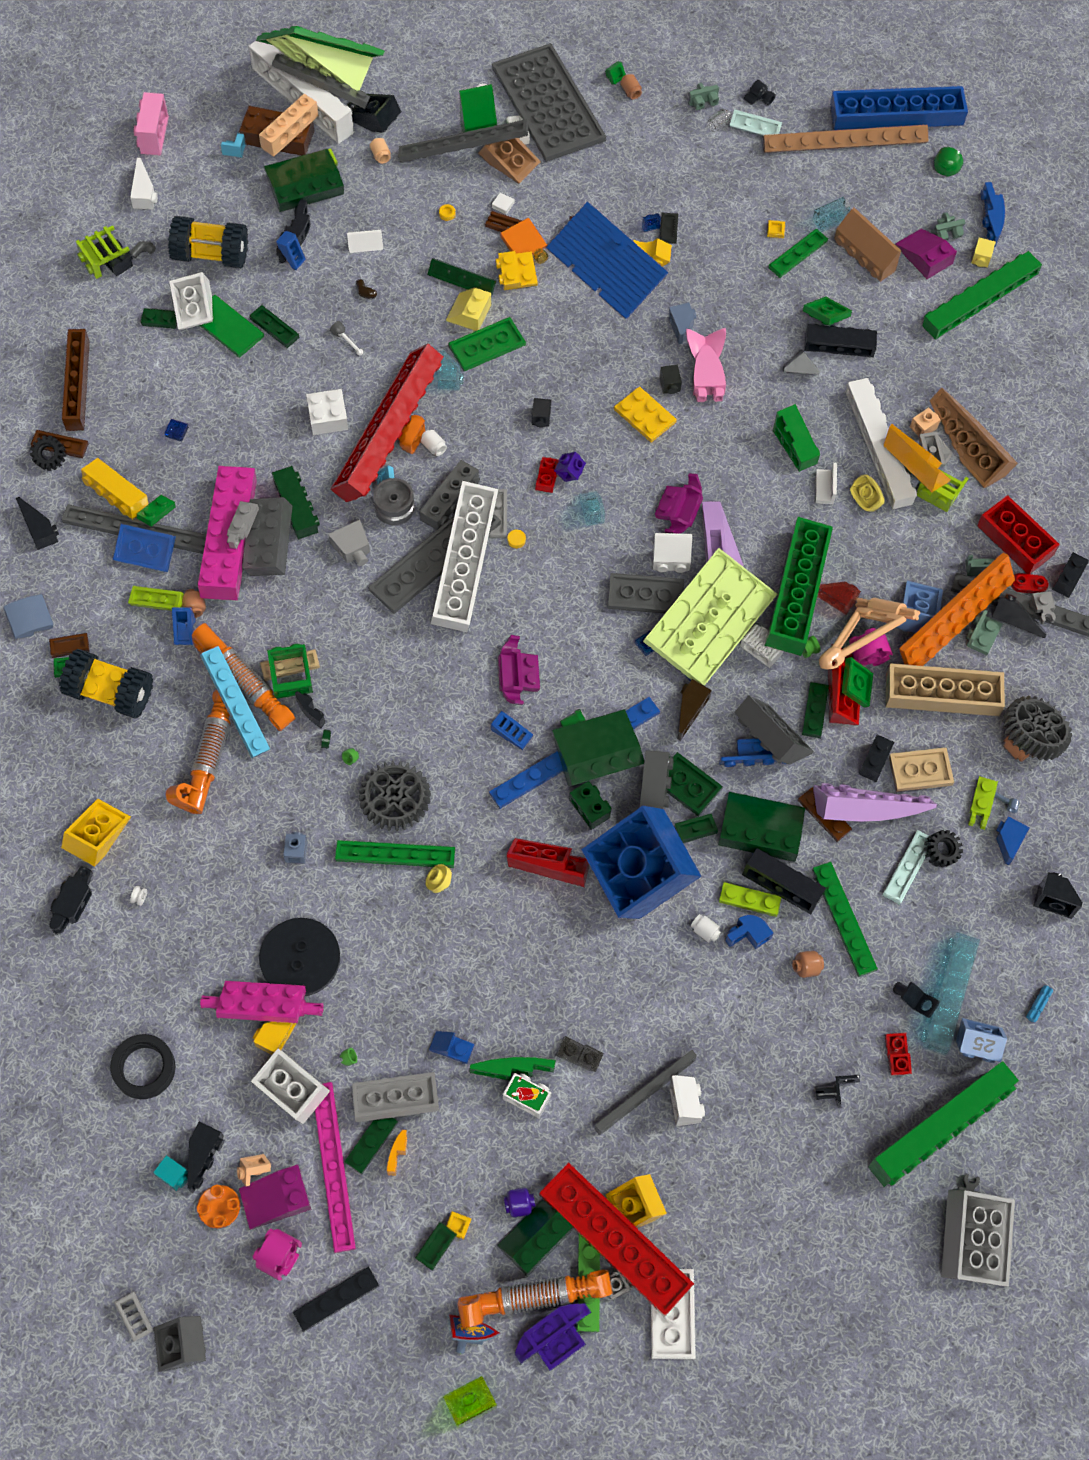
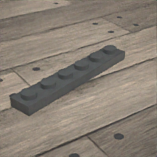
M276 54L271 66L364 109L370 98L365 92L357 91L346 83L336 81L331 76L320 74L316 69L305 67L301 62L292 61L286 55Z

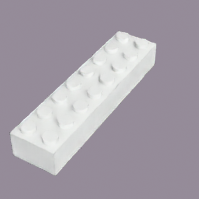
M257 41L249 45L252 69L292 104L303 94L315 100L319 116L313 122L339 144L353 134L352 111L348 106L342 104L338 97H334L328 91L271 66L276 54L285 55L275 46Z
M462 481L431 624L463 632L468 631L498 489Z

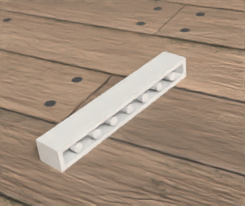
M868 378L848 382L845 391L892 509L913 505L917 492L915 487L911 485L910 474L906 472L904 465L883 446L889 428L886 423V415L880 409V401L878 398L876 399L873 384H870Z

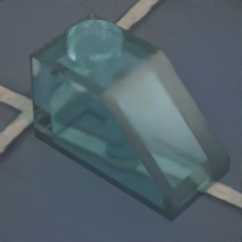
M440 350V354L444 357L440 362L442 365L438 373V389L460 390V384L464 383V373H461L460 365L444 350Z
M597 491L579 494L586 526L604 523L605 510L602 498Z

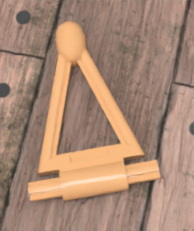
M857 598V603L855 604L857 608L832 647L820 656V668H837L844 662L847 655L906 622V618L917 621L920 611L907 608L905 604L879 598H872L870 600ZM860 618L887 623L841 650Z

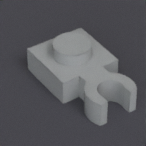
M1051 591L1033 593L1031 598L1035 613H1041L1040 623H1045V617L1050 618L1051 623H1054L1056 616L1052 611L1055 609V604Z

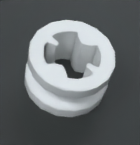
M136 886L131 894L130 902H137L141 906L147 896V889H140V886Z

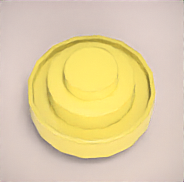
M443 864L433 867L426 878L425 885L427 889L433 893H439L448 888L452 876L450 868Z

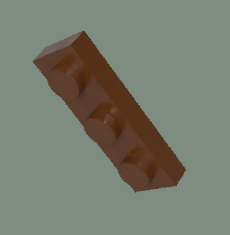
M813 787L798 798V802L805 807L836 842H839L852 831V828L844 820L823 819L817 814Z

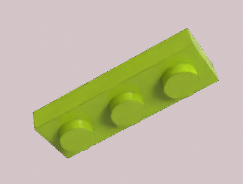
M133 586L128 604L131 606L172 611V607H182L184 593Z
M724 882L719 903L777 917L781 897Z

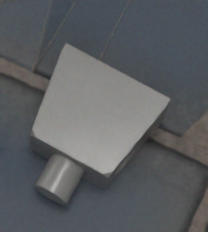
M360 520L328 534L330 544L346 563L355 560L358 566H363L368 562L365 555L370 553V548Z

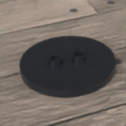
M293 918L278 924L266 935L259 952V964L262 974L268 983L305 986V996H310L323 990L334 979L340 965V948L332 931L321 922L309 918Z

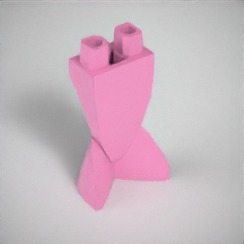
M726 328L715 331L706 337L686 329V340L696 360L693 375V396H696L697 402H705L707 395H713L715 402L723 401L726 380L719 356L725 343Z

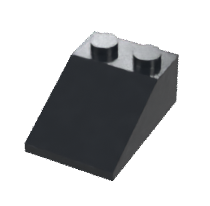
M366 93L370 98L365 109L351 102L346 105L352 111V122L371 132H385L402 112L394 95Z

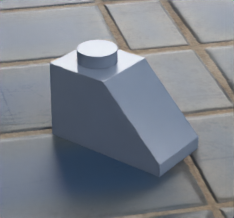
M690 303L669 307L668 318L679 345L683 344L686 339V329L691 330L694 325V319H696V312L691 308Z

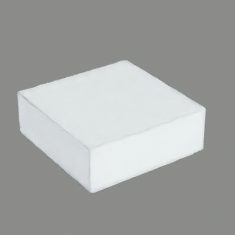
M499 193L492 203V208L507 215L514 205L515 199Z

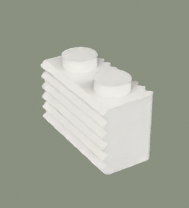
M755 624L742 638L740 647L770 668L784 651L765 646L768 631L766 628Z

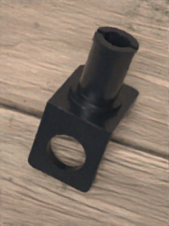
M897 982L893 986L894 994L901 996L900 998L912 1010L927 1018L932 1016L940 1004L939 1000L924 993L913 982H910L908 986ZM926 1001H931V1008L926 1011L923 1010V1004Z
M859 1075L835 1076L836 1084L834 1086L815 1087L816 1099L835 1098V1100H838V1108H842L839 1084L859 1083Z

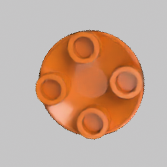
M216 1184L208 1188L201 1195L197 1205V1212L202 1222L216 1229L232 1224L240 1211V1200L237 1193L225 1185Z

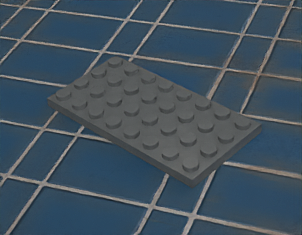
M552 43L492 63L495 74L518 114L523 120L527 119L529 124L528 131L546 162L606 141L604 131Z

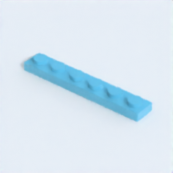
M219 646L201 653L200 656L251 758L270 750Z

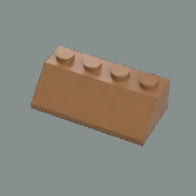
M852 208L837 227L834 239L862 267H865L872 277L877 278L881 282L896 271L901 250L856 208Z

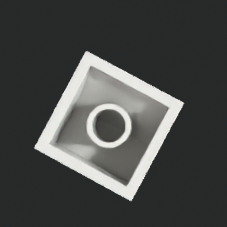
M655 533L653 570L658 572L669 570L678 573L689 571L691 565L692 534Z
M672 1076L669 1089L676 1126L701 1123L702 1117L705 1116L704 1105L699 1103L698 1096H701L700 1084H696L694 1077Z

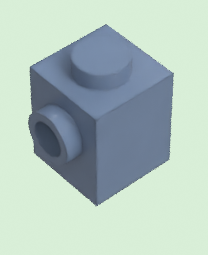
M299 832L286 834L284 847L285 863L305 864L308 842L306 835Z

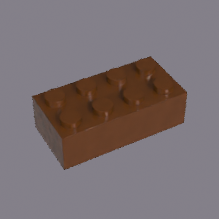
M248 106L239 130L240 134H244L246 145L261 148L259 134L283 112ZM313 121L280 152L300 156L306 155L314 134Z

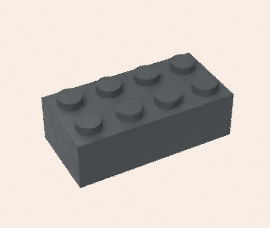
M284 497L250 499L249 503L258 504L259 510L248 537L245 538L242 569L250 576L285 575L292 505Z

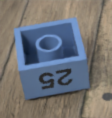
M962 1018L956 1039L962 1055L969 1058H974V1056L982 1057L984 1061L989 1063L1001 1062L1007 1041L1003 1028Z

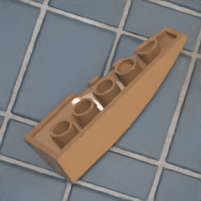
M941 388L931 398L930 403L943 423L944 430L949 435L954 449L957 450L960 461L984 488L1004 478L1018 464L1002 445L944 388Z

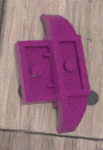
M689 473L688 485L683 487L666 486L654 514L657 519L670 520L671 526L669 529H665V533L681 534L688 527H692L703 500L702 486L698 474Z
M510 635L498 656L499 691H502L503 696L509 703L523 705L524 701L520 698V693L523 690L532 692L540 690L538 655L521 653V650L517 649L520 636Z

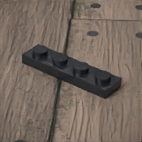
M368 1266L295 1310L293 1314L302 1331L305 1332L378 1288L379 1284Z

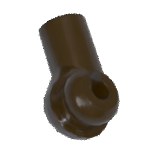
M362 279L356 281L357 290L361 297L367 299L376 298L377 291L375 289L366 287Z

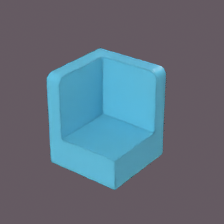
M237 133L235 142L228 140L221 142L222 155L242 158L246 146L244 134Z

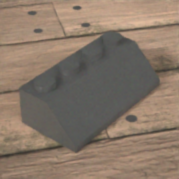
M748 695L734 712L739 717L738 721L750 729L749 733L754 738H759L761 741L760 745L767 751H771L773 753L772 758L778 763L784 762L790 765L814 752L768 703Z

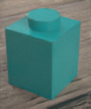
M167 1155L153 1172L157 1178L175 1191L179 1187L183 1188L188 1181V1171Z

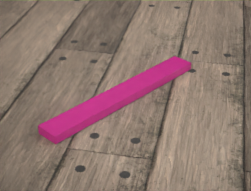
M328 1082L322 1084L330 1092L315 1109L334 1253L356 1250L333 1083Z

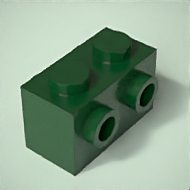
M589 781L569 793V801L590 830L610 819L612 810L607 800L603 801L599 789L595 785L592 786Z

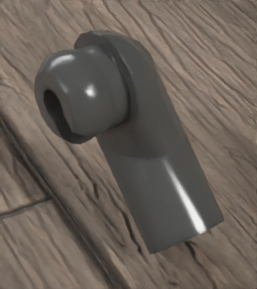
M140 241L130 253L136 259L141 252L152 254L156 248L150 241Z

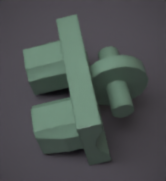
M698 83L697 89L689 93V105H693L696 110L703 109L705 102L708 101L711 106L718 105V85L704 87L702 83Z
M945 212L942 213L941 219H937L939 225H935V229L931 230L932 234L945 240L949 239L947 233L949 231L952 232L953 239L960 238L964 235L963 226L966 224L965 219L955 221L954 216H949Z

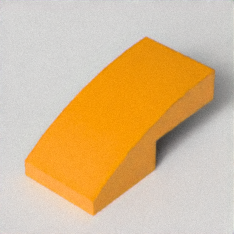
M402 1130L392 1146L387 1164V1175L396 1176L397 1156L406 1155L407 1130Z

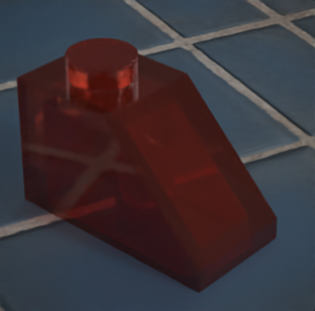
M846 581L821 584L817 597L847 615L857 602L861 591L855 585L849 584Z

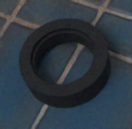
M138 1034L124 1040L114 1051L110 1062V1072L113 1081L124 1094L134 1099H150L164 1092L171 1084L176 1069L174 1056L167 1044L160 1038L149 1034ZM138 1049H153L162 1056L163 1068L159 1077L148 1085L137 1086L129 1083L125 1079L123 1072L124 1063L128 1056Z

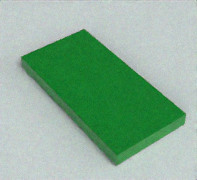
M217 295L212 296L213 322L199 326L240 358L264 338V333Z
M511 317L448 343L450 350L464 372L526 345V341Z

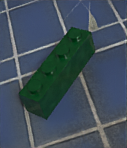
M293 466L272 472L273 482L279 496L284 497L292 505L291 525L297 539L319 533L317 526H320L317 515L313 516V505L310 500L307 501L306 499L308 495L305 487H301L299 483L301 482L299 472H295Z

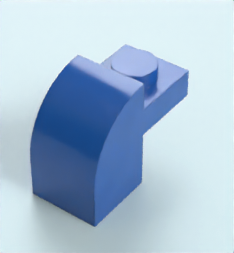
M745 915L738 918V927L735 926L727 932L728 935L725 942L731 947L746 937L756 950L771 940L774 933L763 919L754 915Z

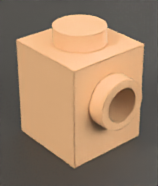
M927 408L912 419L910 428L919 437L920 434L935 431L939 426L940 418L930 408Z

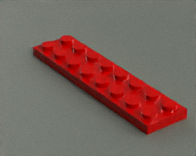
M569 1162L539 1193L664 1317L694 1285L670 1259Z

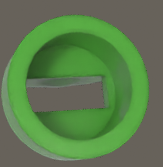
M353 748L347 749L342 752V759L347 765H352L359 759V753Z
M348 1048L341 1052L340 1058L343 1060L341 1062L343 1065L350 1066L357 1063V1054L353 1048Z

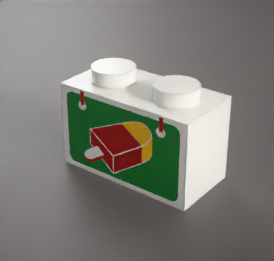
M514 1073L503 1093V1100L537 1118L541 1117L551 1098V1092L547 1086L531 1082V1078L522 1073L520 1075Z

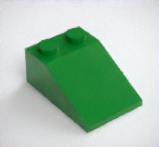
M492 84L459 91L460 126L463 133L497 126Z

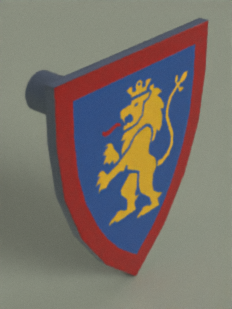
M449 1315L452 1340L458 1341L456 1352L459 1354L465 1352L467 1343L482 1345L483 1341L500 1335V1332L483 1322L473 1327H462L460 1316Z

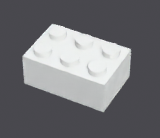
M279 1048L251 1081L302 1124L305 1123L330 1092L329 1089Z

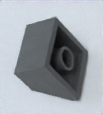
M201 1316L178 1317L153 1327L158 1372L192 1366L206 1361Z

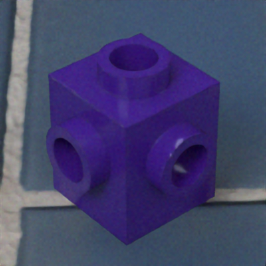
M576 452L564 453L559 458L554 471L565 482L575 481L579 479L586 463Z

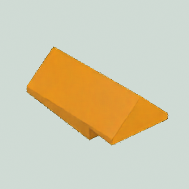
M893 424L889 426L883 446L929 491L934 492L949 483L951 479L938 469L942 463L896 426Z

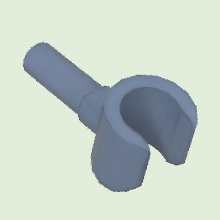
M997 792L995 793L996 798L1008 804L1007 811L1017 813L1019 807L1017 799H1008Z

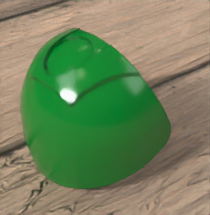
M943 147L935 156L934 169L943 176H953L962 169L963 157L958 150L952 147Z

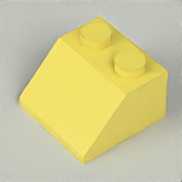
M477 288L459 293L446 321L475 331L479 330L491 307V293Z

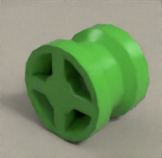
M813 635L808 637L807 644L802 653L804 658H808L811 654H817L821 651L819 642Z

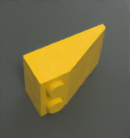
M97 799L64 832L61 848L95 867L105 857L131 816Z

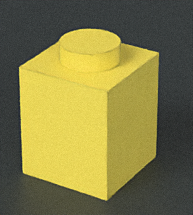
M979 238L971 263L979 267L988 268L996 242Z

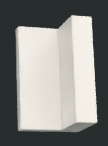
M833 462L831 470L817 469L815 503L834 504L837 494V463Z

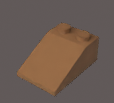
M519 138L485 145L479 152L480 156L489 165L518 184L541 162Z

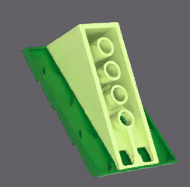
M291 26L289 29L282 28L280 31L273 30L271 33L264 32L257 36L256 39L257 42L275 46L293 61L301 62L310 69H316L325 76H331L340 83H346L357 91L362 86L372 59L383 56L385 50L366 43L359 44L346 38H336L320 31L316 33L299 26Z

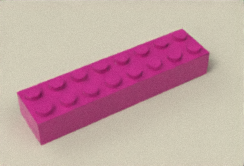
M218 466L198 581L201 598L238 601L243 572L242 563L245 538L240 540L237 549L230 548L229 543H227V533L240 501L249 503L250 499L255 497L257 483L255 468Z

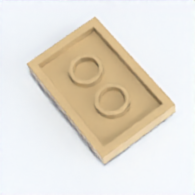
M947 748L892 753L889 755L896 792L953 786L954 784Z

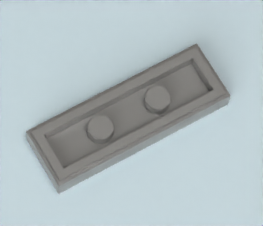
M498 489L493 514L501 520V524L489 533V538H507V489Z

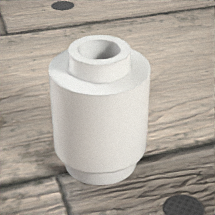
M427 430L422 434L421 443L433 455L440 456L446 451V442L434 430Z
M700 914L690 926L694 929L693 932L708 943L711 940L715 942L721 934L719 925Z

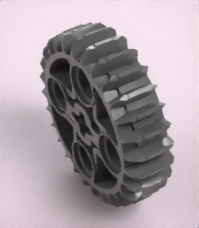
M1028 695L1027 697L1022 696L1014 700L1005 711L1002 720L1004 723L1003 728L1006 729L1005 734L1009 735L1008 740L1014 742L1013 746L1017 745L1019 751L1023 750L1025 755L1030 754L1032 759L1036 756L1038 760L1044 759L1045 761L1058 758L1066 751L1072 741L1071 737L1073 735L1070 733L1072 728L1068 727L1070 722L1065 721L1066 716H1062L1061 711L1055 709L1056 705L1051 706L1049 704L1050 701L1046 703L1043 701V698L1038 700L1036 696L1031 698Z
M392 760L391 766L384 762L383 768L377 765L376 772L371 769V776L365 775L366 781L361 783L363 788H359L361 794L359 795L360 807L363 809V814L367 815L368 821L373 820L374 826L380 822L381 829L387 825L388 831L391 830L392 826H395L396 831H398L401 825L406 830L407 823L413 827V820L419 823V816H425L423 810L428 811V804L431 802V791L429 790L430 786L427 783L426 776L422 777L421 771L416 773L415 766L410 769L409 763L405 767L402 766V761L395 765ZM390 775L402 776L395 781ZM379 781H386L384 785L377 784ZM408 781L414 782L411 786L405 785ZM372 788H374L379 795L371 801L370 794ZM417 790L420 793L418 804L411 798ZM378 806H384V807H385V808H384L383 810H381V811L376 810V808H377ZM405 807L413 808L408 812L403 810ZM396 811L400 817H388V816H389L392 812Z

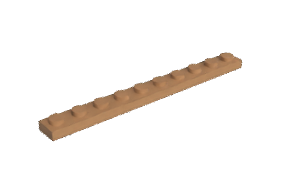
M928 125L763 136L764 153L929 142Z

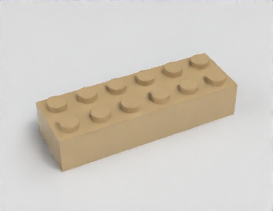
M890 663L886 672V707L1000 716L1005 707L1004 672Z

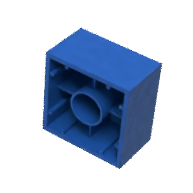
M641 806L581 849L618 918L641 919L702 877L665 810L660 808Z

